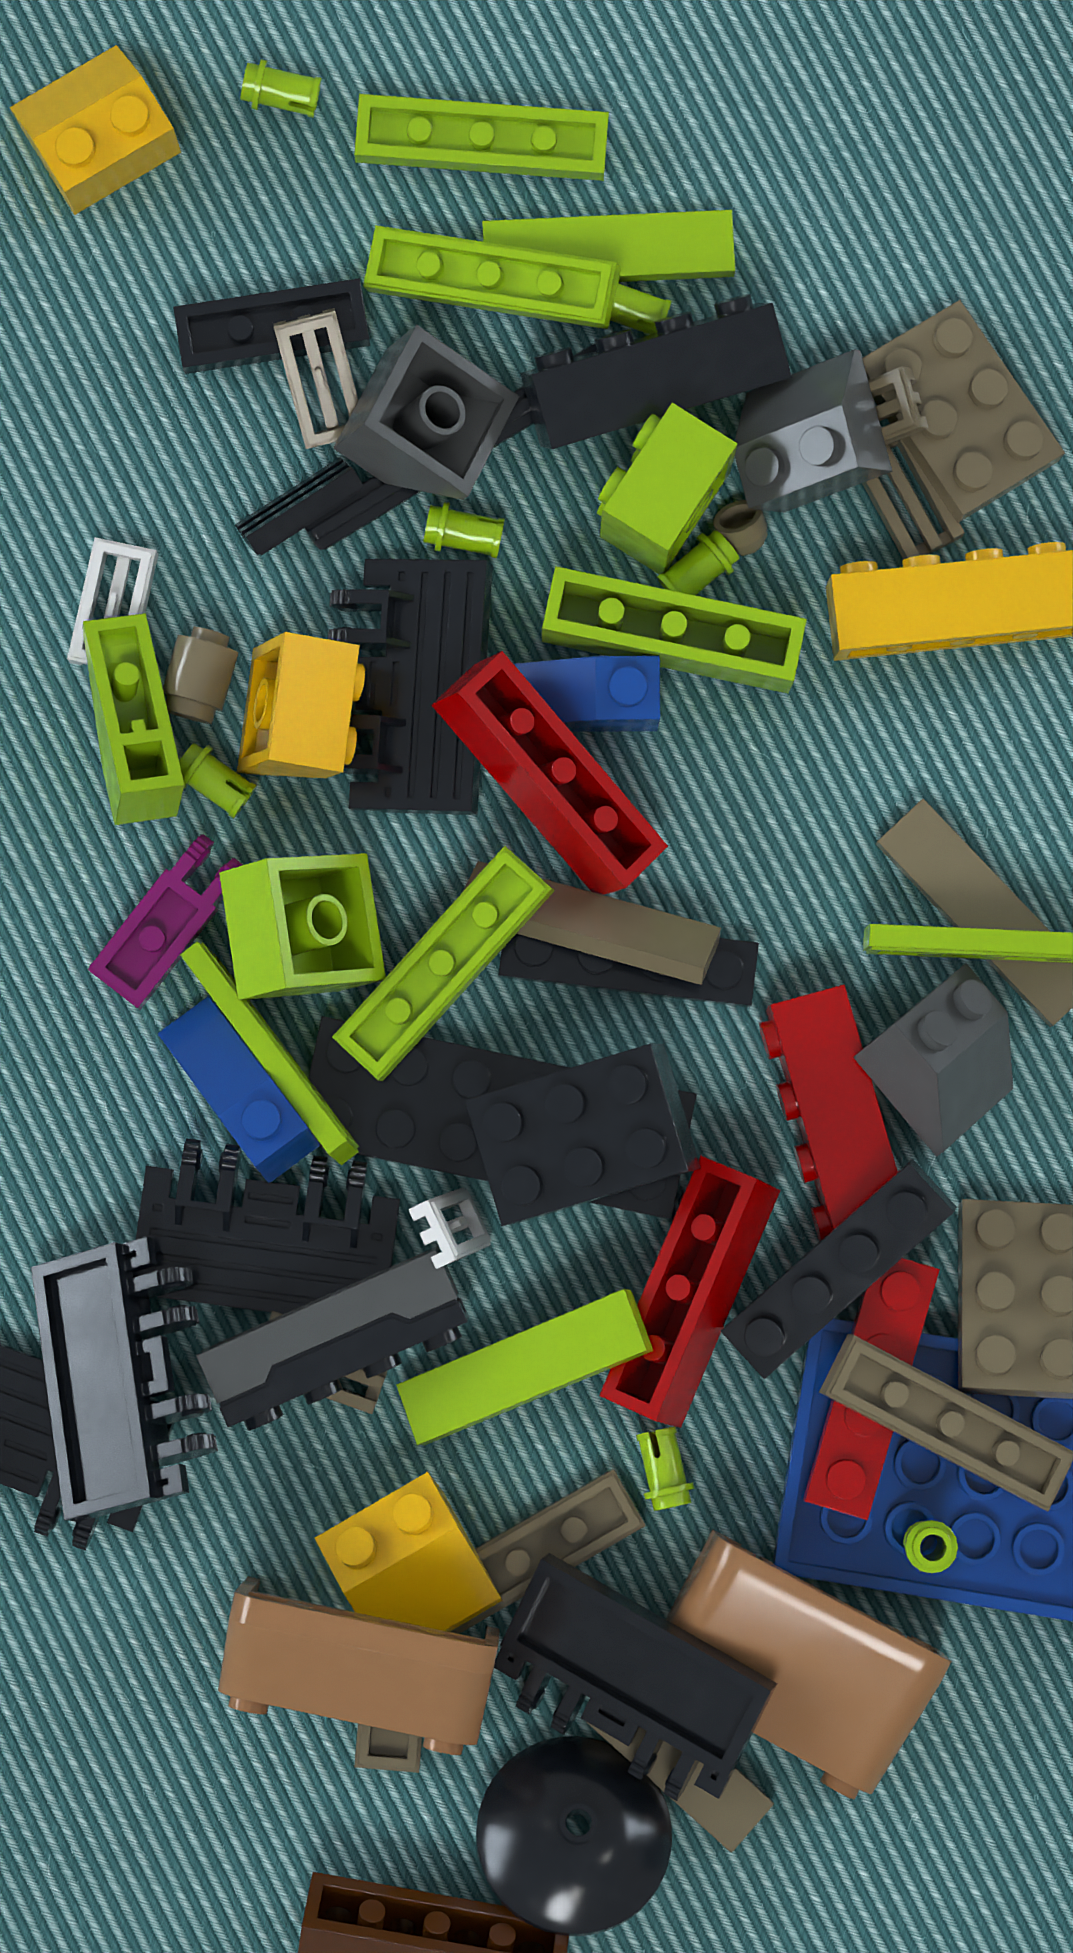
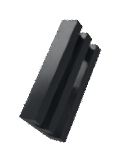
M339 457L235 524L246 544L256 555L260 554L262 556L361 492V488L364 486L354 469Z

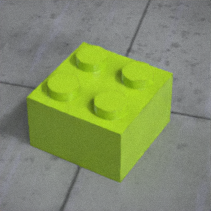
M673 402L662 419L655 414H651L632 445L636 448L631 458L632 465L627 472L617 467L598 497L601 504L596 514L602 517L600 538L657 574L666 572L729 476L738 443Z
M367 853L266 858L219 872L238 1000L339 992L383 981L386 978Z

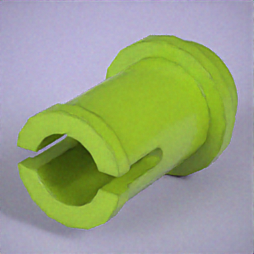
M261 59L259 65L247 63L240 100L252 102L251 109L258 110L261 104L305 114L307 117L314 118L320 93L321 77L315 76L314 78L267 67L268 60Z
M617 283L610 321L647 334L657 333L654 322L667 317L672 301L668 299L663 300Z
M444 502L443 507L430 505L423 542L435 544L434 550L441 552L442 546L497 558L505 521L504 518L496 519L449 509V502Z
M714 530L708 536L701 533L697 536L700 543L666 572L659 574L657 578L664 589L697 595L723 572L727 575L733 573L734 569L731 565L739 560L740 557L726 538L717 530Z
M194 742L179 760L184 789L188 785L229 813L228 815L234 819L241 811V806H244L252 796L257 785L249 782L211 755L213 748L210 745L203 749Z
M675 1426L636 1435L650 1492L644 1493L645 1500L651 1499L654 1511L692 1503L689 1490L695 1488L693 1483L686 1482Z
M927 1520L916 1522L907 1529L903 1539L907 1558L914 1567L922 1572H942L951 1566L957 1555L958 1544L956 1536L951 1528L939 1521ZM934 1534L937 1539L936 1548L930 1554L922 1555L920 1551L922 1540L926 1536Z

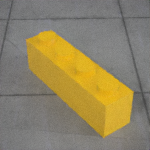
M1047 542L1027 548L1028 555L1003 557L1002 549L988 548L968 552L965 554V561L941 563L939 555H919L902 560L903 567L878 570L877 562L859 561L844 564L839 567L840 574H831L826 585L833 659L838 661L1073 637V550L1066 551V544L1064 542Z

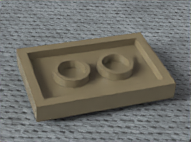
M958 300L862 358L868 380L902 366L912 368L915 378L911 382L912 389L915 392H919L922 402L918 406L919 414L926 417L929 429L903 438L902 441L957 523L1056 464L1065 454L961 300ZM894 388L873 397L877 405L897 398V394ZM902 412L886 419L890 424L903 419Z
M977 1199L961 1200L958 1205V1390L967 1394L1073 1399V1205Z

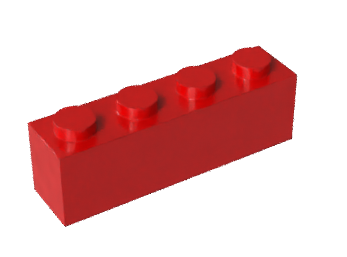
M503 651L474 664L431 704L591 892L605 895L627 888L668 847Z
M845 984L771 1004L766 1009L768 1020L759 1023L767 1057L769 1060L779 1057L786 1082L776 1084L783 1115L786 1121L797 1119L803 1144L794 1146L795 1158L803 1183L814 1181L821 1204L811 1208L819 1241L898 1172L872 1079L853 1058L863 1047Z
M701 1155L699 1157L701 1169L695 1170L691 1176L637 1305L653 1351L611 1368L599 1395L651 1420L679 1428L682 1427L719 1339L721 1330L724 1327L781 1191L757 1178Z

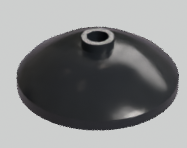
M564 1736L538 1742L517 1753L507 1761L492 1779L482 1799L476 1825V1847L485 1879L499 1901L512 1914L542 1931L566 1936H587L613 1929L628 1921L642 1910L657 1891L667 1870L672 1847V1825L664 1796L660 1788L647 1775L640 1780L629 1774L628 1770L631 1762L611 1744L580 1736ZM572 1815L583 1816L588 1821L590 1830L581 1836L574 1835L568 1831L565 1823L566 1819Z

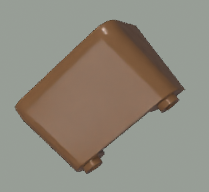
M714 1529L709 1534L666 1617L667 1621L778 1683L753 1733L825 1771L820 1781L836 1792L855 1800L859 1790L868 1794L874 1792L933 1697L952 1662L940 1650L912 1635L911 1637H905L895 1627L887 1623L884 1624L774 1565L762 1556L759 1559L756 1558V1554L741 1547L740 1543Z

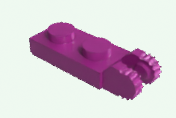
M201 834L193 841L170 871L164 870L88 968V971L139 1010L142 1009L181 959L180 954L192 945L217 913L218 909L215 906L223 900L219 872L243 865L235 858L225 863L218 870L214 880L202 895L184 882L193 875L211 853L214 842L204 834Z

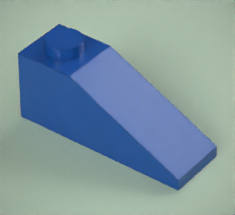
M592 656L514 664L571 732L658 730L660 722V656Z
M209 996L157 1033L218 1118L268 1183H271L320 1146L310 1129Z

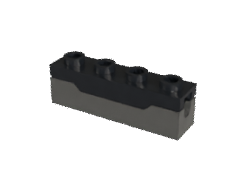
M436 1246L200 1351L196 1355L217 1404H220L219 1409L227 1427L244 1421L248 1431L256 1429L283 1416L280 1405L303 1395L307 1405L315 1403L343 1389L339 1378L363 1369L366 1378H371L400 1365L402 1360L398 1352L421 1342L425 1351L429 1352L462 1337L457 1326L467 1323L469 1315L461 1297L459 1298L458 1296L459 1292L447 1265L436 1269L431 1257L441 1252L439 1247Z

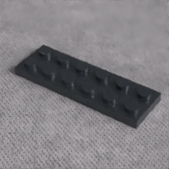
M322 1016L308 1079L359 1145L357 1155L489 1182L465 1100L570 1067L422 1037L382 1082L378 1081L332 1038L346 1021ZM678 1090L690 1130L697 1094ZM680 1175L588 1203L671 1220Z

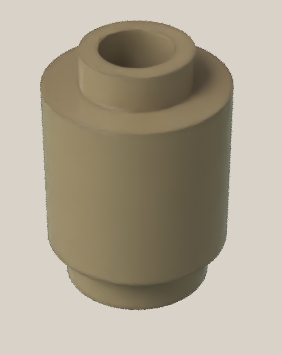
M196 626L193 627L191 636L177 635L163 685L164 695L167 696L166 705L168 713L192 721L212 724L215 712L223 710L239 654L237 651L227 647L230 639L229 636Z

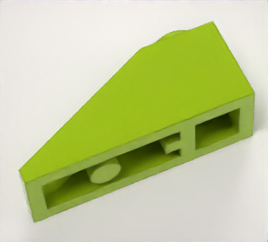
M146 613L83 621L82 629L101 763L114 825L176 817L184 789V781Z

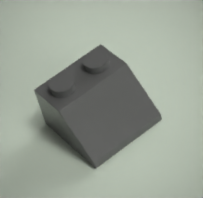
M415 325L385 350L333 449L385 484L464 500L469 496L520 396L426 330Z
M851 350L791 375L792 378L747 392L734 442L738 443L735 459L749 509L785 513L893 472L860 350Z
M967 963L929 992L853 1057L936 1157L951 1146L1013 1089L1008 1012Z

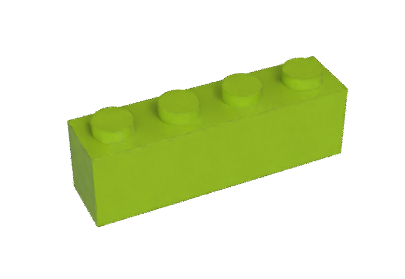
M555 566L542 626V642L606 656H660V667L788 694L795 679L807 619Z

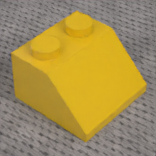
M117 45L9 107L74 215L181 153L172 124L142 75Z
M284 632L253 648L237 766L238 773L308 778H329L343 773L344 764L349 765L353 759L357 741L356 728L349 725L352 701L357 702L359 700L365 679L364 665L357 663L360 645Z
M428 1472L314 1538L343 1594L356 1613L450 1632L503 1601L447 1497Z

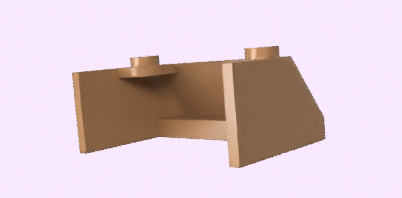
M249 1576L235 1590L229 1615L218 1686L219 1692L230 1696L228 1704L230 1708L253 1714H267L269 1705L411 1734L425 1737L423 1742L424 1748L450 1755H462L463 1745H477L498 1650L499 1628L487 1626L485 1638H476L258 1592L260 1579Z

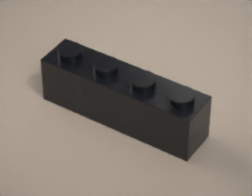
M751 294L741 295L715 303L716 315L693 322L691 312H684L655 321L657 333L633 339L632 331L628 329L594 339L597 350L573 357L571 347L534 357L537 368L520 374L540 447L549 449L562 447L645 422L651 414L662 417L672 402L685 410L792 378L773 303L753 304Z

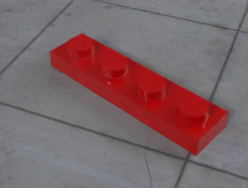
M904 1258L900 1259L863 1292L851 1335L857 1336L912 1366L940 1269ZM832 1400L803 1500L868 1520L893 1431Z

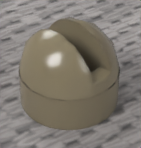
M746 500L736 501L723 507L713 520L715 530L726 538L740 556H746L758 551L768 536L767 522L763 511L749 509Z

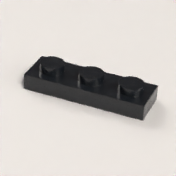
M360 278L174 306L175 323L184 373L189 374L281 360L282 357L273 323L285 320L288 322L309 314L310 316L323 313L322 311L335 308L345 350L370 346ZM327 328L314 330L320 353L333 352ZM302 333L290 336L295 357L307 356Z

